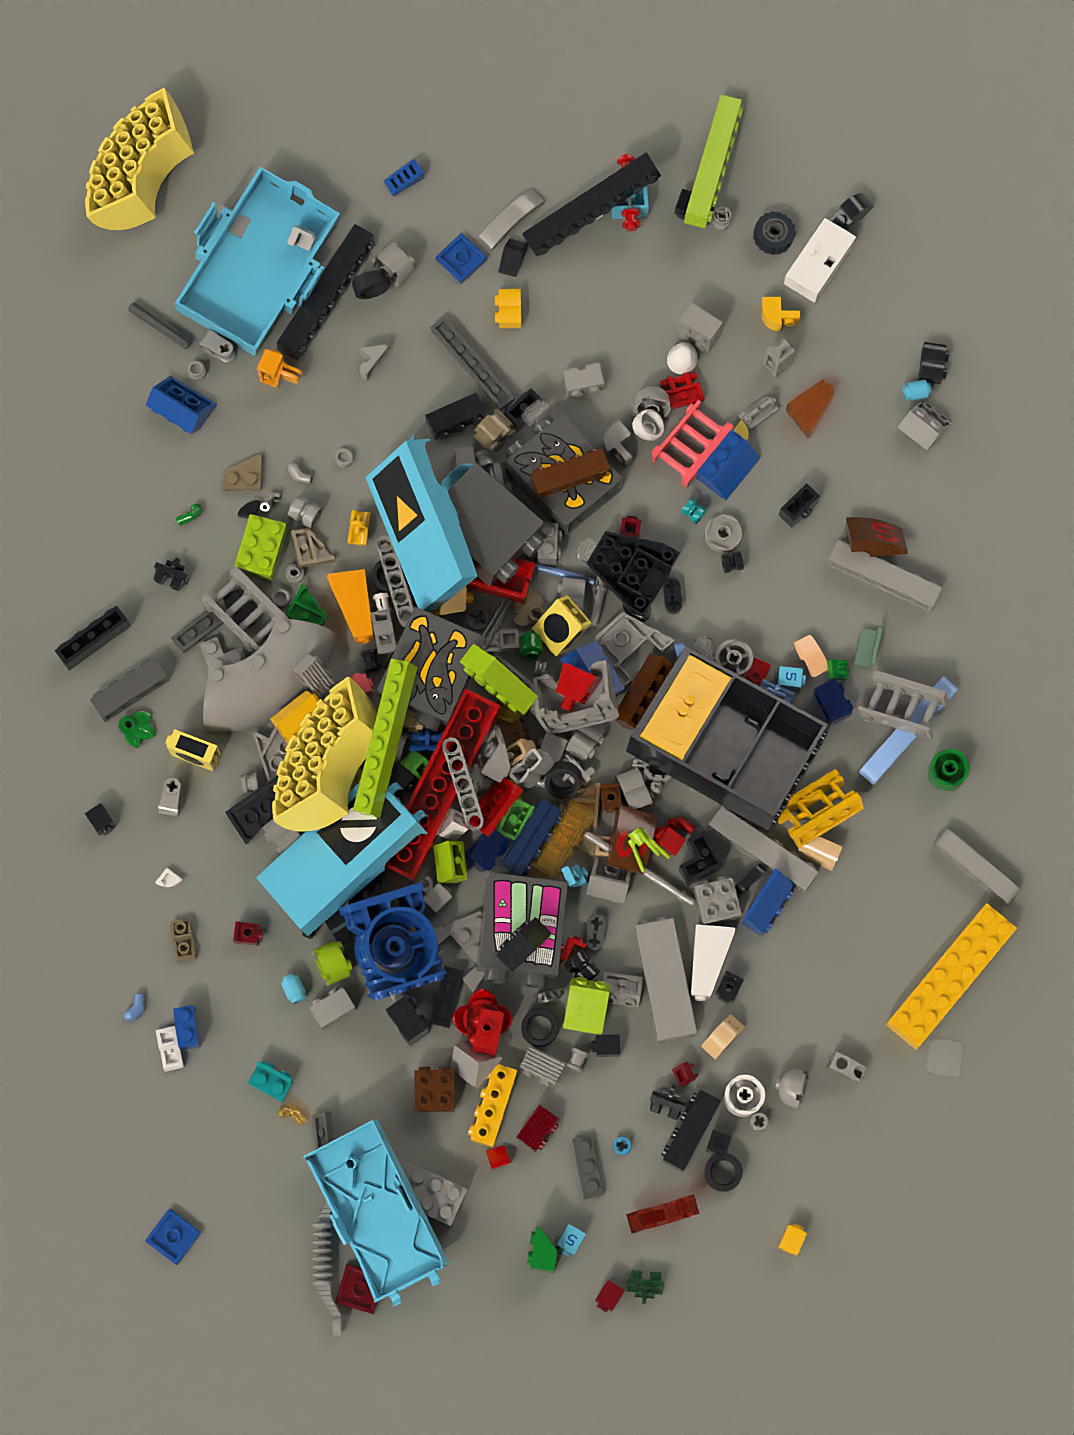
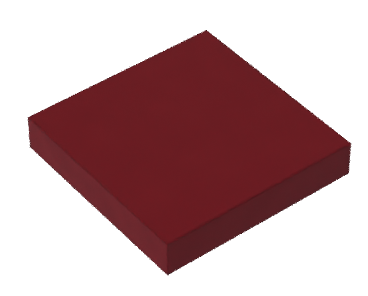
M346 1264L335 1303L374 1315L377 1302H374L362 1269Z

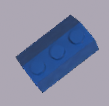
M172 376L152 387L146 402V406L153 412L162 415L169 422L178 425L183 431L193 434L203 426L217 405Z
M731 430L697 471L696 479L726 501L759 461L760 457L747 440Z
M598 641L579 647L561 658L563 664L565 662L588 673H591L590 667L596 661L606 660L610 667L615 695L626 690Z
M775 868L741 924L760 936L764 932L768 933L773 926L771 920L774 916L778 917L784 908L781 906L783 901H789L794 893L791 890L794 884Z

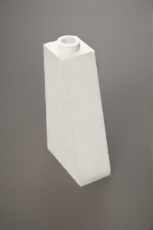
M696 924L690 997H694L695 1001H706V998L710 999L735 933V928Z

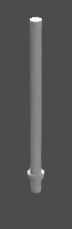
M586 832L584 838L608 852V843L591 832ZM645 869L643 874L645 877L678 897L679 901L683 900L690 906L694 904L696 899L686 894L687 891H681L649 869Z

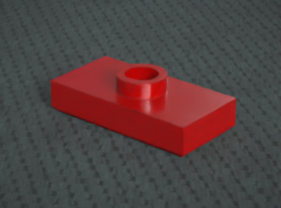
M753 658L752 666L745 679L760 687L763 679H766L771 664Z

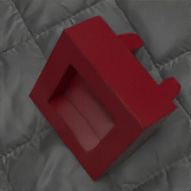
M685 1062L672 1069L679 1087L686 1086L699 1076L698 1073L693 1074L691 1068L695 1066L693 1063Z

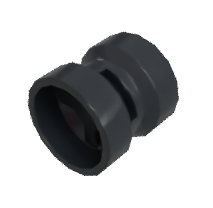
M740 551L734 552L732 555H721L724 573H730L735 569L738 571L744 570Z

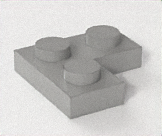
M217 637L199 644L208 668L209 666L230 665L246 659L242 647L223 653Z

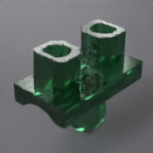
M632 1270L627 1281L626 1292H635L634 1297L642 1298V1304H646L647 1298L654 1299L655 1294H663L664 1281H662L661 1273L650 1272V1280H643L642 1271Z

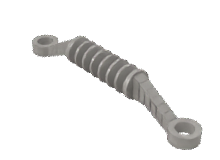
M326 1202L316 1221L312 1224L313 1228L318 1229V1232L312 1233V1236L318 1237V1240L312 1242V1244L318 1245V1248L312 1250V1252L318 1253V1256L312 1258V1260L318 1262L317 1265L312 1266V1268L318 1270L317 1273L312 1274L313 1277L318 1278V1281L312 1282V1286H315L333 1316V1336H341V1315L331 1298V1285H333V1282L327 1280L328 1277L333 1276L332 1273L327 1272V1269L333 1268V1266L326 1264L327 1261L332 1260V1257L326 1256V1253L332 1252V1249L326 1247V1245L332 1244V1241L326 1239V1237L332 1235L331 1232L326 1231V1229L332 1227V1224H330L331 1209Z

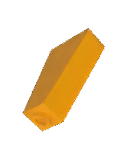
M365 569L327 574L328 583L354 641L364 644L374 640Z

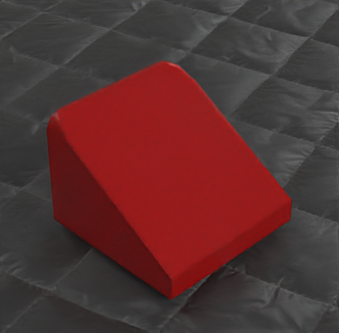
M505 1145L486 1151L492 1170L511 1164Z

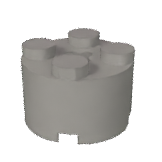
M396 242L387 245L372 259L373 267L377 266L379 271L385 273L390 286L395 284V287H398L414 272L412 265L414 259L409 254L406 255Z

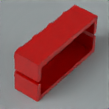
M517 558L514 562L520 568L506 584L498 578L489 587L477 576L466 585V588L502 599L506 597L513 602L524 605L534 576L535 563Z

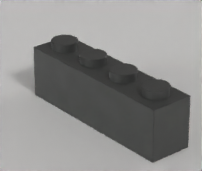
M155 658L152 660L147 659L138 669L128 671L121 680L111 682L104 691H97L93 694V698L90 701L104 722L167 683L169 679Z

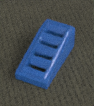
M413 159L386 178L384 183L391 194L395 196L424 179V172L416 160ZM399 177H401L404 181L403 184H401V182L399 181ZM392 181H395L398 186L397 188L394 187Z

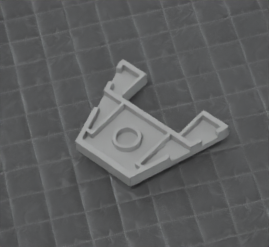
M624 612L620 613L594 637L595 641H598L624 687L631 683L633 679L620 665L647 640H650L663 653L675 642L673 638L660 633V631L645 625Z
M478 911L434 929L437 937V947L451 936L476 964L482 912ZM475 967L462 978V981L474 993L484 978L485 972L476 971Z

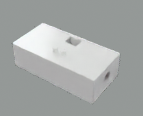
M824 218L786 274L784 285L815 303L854 246L856 236Z

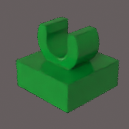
M830 659L827 661L829 680L845 681L849 679L847 660Z

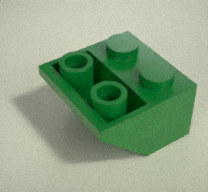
M536 1227V1231L531 1232L530 1244L534 1246L533 1252H528L527 1264L531 1265L530 1270L554 1273L557 1250L540 1227Z

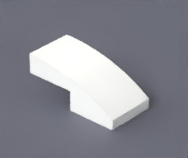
M175 1026L156 1030L164 1071L183 1068L184 1064L181 1050L178 1048Z

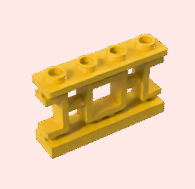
M836 769L826 773L823 777L810 783L802 790L795 792L780 815L779 824L787 820L792 823L793 827L788 832L798 848L803 847L864 809L861 797L857 792L855 793L852 790L844 794L840 790V787L844 786L845 783L843 777L839 775ZM832 789L833 793H831L830 795L826 796L824 794L826 791ZM839 798L842 802L834 806L832 802ZM821 800L826 807L812 815L807 808ZM800 809L801 812L796 816L792 815V812ZM807 818L809 822L801 826L799 822Z

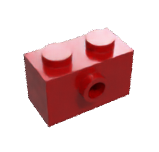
M481 1008L480 1014H476L474 1025L477 1026L476 1033L472 1032L470 1039L474 1052L496 1056L504 1021L503 1012Z

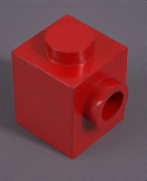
M667 826L657 828L653 840L668 855L674 856L677 855L686 840Z

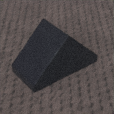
M509 238L503 248L499 273L512 277L517 276L527 243Z

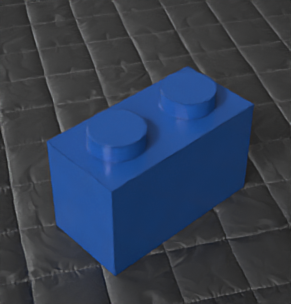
M191 1005L173 1008L178 1048L180 1050L199 1048L200 1039L195 1007Z

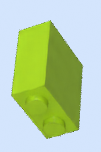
M583 977L572 978L563 1028L602 1035L611 984L600 980L595 982L588 981Z

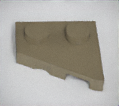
M310 528L290 532L299 568L334 562V556L325 550L323 543L315 537Z

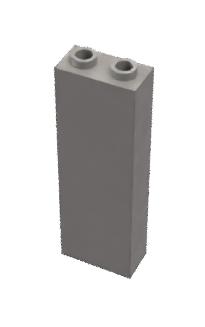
M668 916L657 918L656 922L649 923V920L640 921L638 925H635L634 930L657 1043L696 1036L697 1030L674 919H669Z

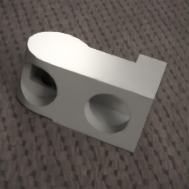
M838 1051L833 1052L826 1067L861 1083L867 1071V1067Z

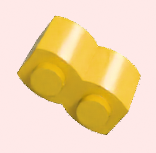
M498 289V295H495V306H499V312H495V323H499V328H521V289Z

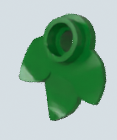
M137 711L132 716H124L120 719L118 728L121 733L125 734L127 744L139 748L141 739L146 740L155 737V731L148 723L152 714L146 711ZM130 722L132 727L127 728L125 723Z

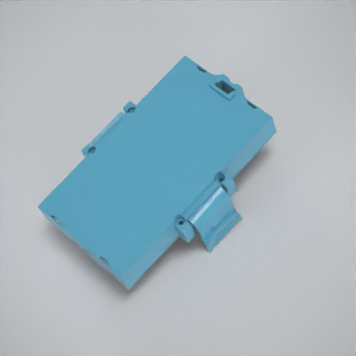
M261 166L232 211L223 207L218 219L217 208H215L216 203H211V207L206 212L197 229L194 230L198 246L195 252V259L199 260L200 263L175 302L176 311L208 330L216 332L222 338L253 356L257 355L282 312L286 311L292 314L296 305L301 306L303 301L307 300L325 268L323 266L320 267V263L315 258L338 223L340 216L339 212L315 199L312 195V190L295 180L287 182ZM292 194L305 200L304 204L301 206L291 200ZM240 214L251 220L242 238L228 232ZM295 225H299L317 234L309 251L297 245L291 246L287 244Z

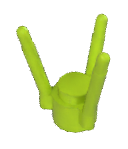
M641 826L628 835L630 840L627 842L632 847L641 872H645L635 844L640 846L645 842L657 856L661 853L667 859H670V855Z

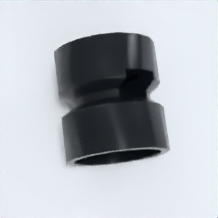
M584 950L579 951L564 963L570 974L574 973V978L583 977L591 981L600 973L597 966L589 962L590 957Z

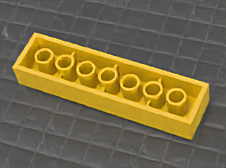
M986 903L885 1025L917 1050L1015 932L1017 927Z

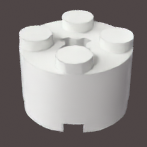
M739 1075L733 1078L724 1091V1102L728 1111L739 1117H748L755 1114L765 1100V1090L762 1084L751 1075ZM743 1091L749 1096L746 1100L739 1096Z

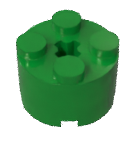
M952 748L938 752L928 767L929 781L936 788L943 791H954L959 788L968 777L970 771L966 756L961 751ZM947 767H950V768H951V769H950V771H951L950 773L947 772V769H946Z

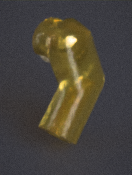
M283 1104L277 1111L281 1118L286 1116L293 1117L298 1126L307 1121L297 1106Z

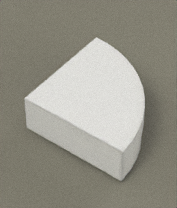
M166 868L155 883L161 887L170 888L180 884L183 879L169 868Z

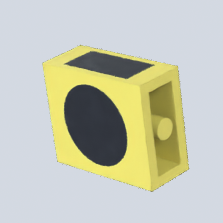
M566 595L558 598L532 629L541 637L549 651L558 656L565 653L592 623L571 598Z
M175 729L172 734L168 735L166 740L171 756L214 772L221 756L217 745Z

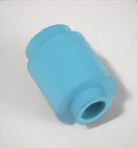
M926 380L908 382L907 385H903L905 400L925 399L931 394V385Z
M292 973L283 977L281 986L288 1001L296 1004L307 998L305 995L306 990L298 975L294 976Z

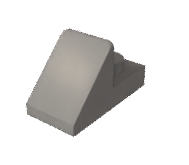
M385 344L359 348L360 355L368 360H365L360 366V375L365 381H368L389 354L388 346Z

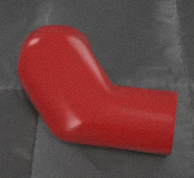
M684 817L671 818L667 822V827H670L672 830L684 829L690 835L696 829Z

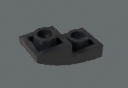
M240 589L229 592L223 598L227 609L243 596ZM247 603L231 616L237 625L251 614Z

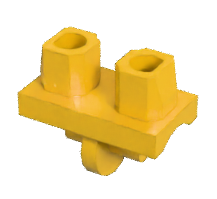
M352 510L348 544L367 546L371 512Z

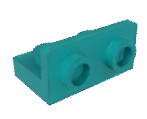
M265 1060L263 1063L258 1061L257 1067L247 1084L283 1103L294 1083L293 1079H291L292 1075L284 1070L280 1072L274 1070V1065Z

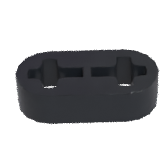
M667 578L663 584L665 609L670 614H677L682 609L680 582L676 578ZM669 583L677 586L674 588V594H671L670 588H667ZM671 598H674L675 604H679L676 606V609H672V606H669Z
M758 864L735 886V890L742 895L767 870L761 864Z

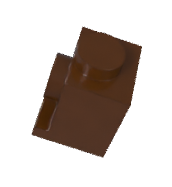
M619 783L600 785L602 811L616 813L620 805H622ZM613 795L615 799L610 801L607 797Z

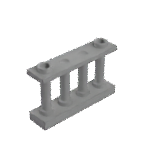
M236 566L230 572L231 581L213 598L205 594L202 602L207 611L213 612L244 642L243 646L247 651L255 653L260 648L257 644L272 631L275 617L289 618ZM240 586L244 590V595L224 612L217 603L232 589ZM253 599L258 604V608L237 625L230 617L248 600ZM262 613H267L271 617V621L251 639L244 630Z
M875 670L872 678L877 687L868 707L858 706L860 718L866 722L873 721L912 733L921 739H932L933 735L928 725L936 707L947 705L949 700L947 692ZM890 689L894 691V694L885 714L874 711L883 690ZM906 694L911 696L912 699L903 719L892 716L901 695ZM919 700H926L930 704L921 724L910 722Z

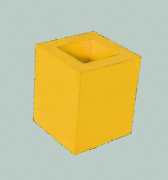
M795 1223L792 1226L787 1225L777 1248L797 1256L807 1235L803 1231L804 1228Z

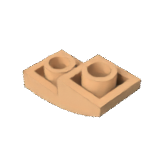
M811 635L793 642L800 660H805L811 677H815L828 670L827 660Z

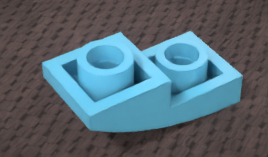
M577 864L573 867L566 866L561 869L569 887H580L589 884L587 878L590 876L585 867L582 868Z

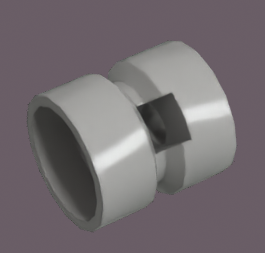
M298 495L288 511V517L296 521L302 520L303 525L312 529L317 524L323 507L314 502L310 504L307 498Z

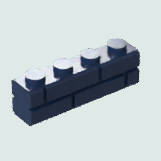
M540 798L500 865L517 876H526L532 867L530 865L532 859H537L542 851L540 846L543 841L547 842L551 837V828L553 825L557 826L561 821L562 815L560 814L562 810Z

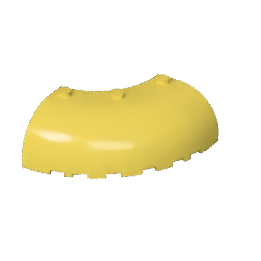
M165 87L145 98V102L138 107L134 106L130 109L132 112L125 119L121 118L113 127L114 131L108 138L105 137L98 149L99 154L96 161L93 160L89 170L91 175L89 182L86 183L87 197L85 198L87 217L98 227L108 230H125L155 219L156 197L163 180L178 163L194 154L183 117Z
M349 676L335 685L324 700L320 699L316 703L318 706L311 714L307 713L299 724L301 728L296 736L292 735L285 749L287 754L284 761H280L277 770L279 777L273 789L276 792L275 800L272 801L274 822L285 829L293 831L318 830L331 825L349 814L348 796L356 772L366 759L377 717V711L366 693Z

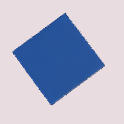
M461 233L435 257V260L462 284L487 261V256Z
M168 1209L145 1242L178 1265L202 1232L174 1211Z

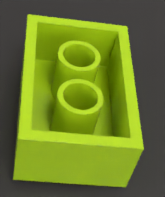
M250 514L234 568L237 566L246 576L273 583L288 532L287 524Z

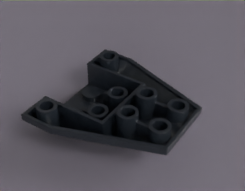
M605 531L586 564L628 609L644 617L681 552L665 543Z

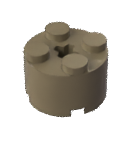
M495 409L493 411L495 414L493 416L488 414L476 427L475 431L477 434L472 436L486 450L498 452L504 446L503 441L507 437H512L516 429L512 421L499 409Z

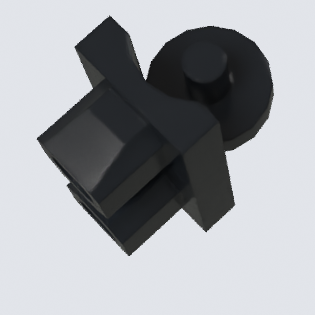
M175 558L173 562L167 560L165 565L158 562L155 563L153 579L156 583L164 585L166 578L169 577L172 578L170 588L180 591L184 584L188 585L190 579L188 574L183 573L185 566L180 565L179 558Z
M672 1085L670 1090L663 1087L661 1093L652 1092L650 1111L660 1114L664 1105L670 1107L668 1117L677 1120L681 1112H684L687 1102L678 1100L681 1093L674 1091L675 1085Z

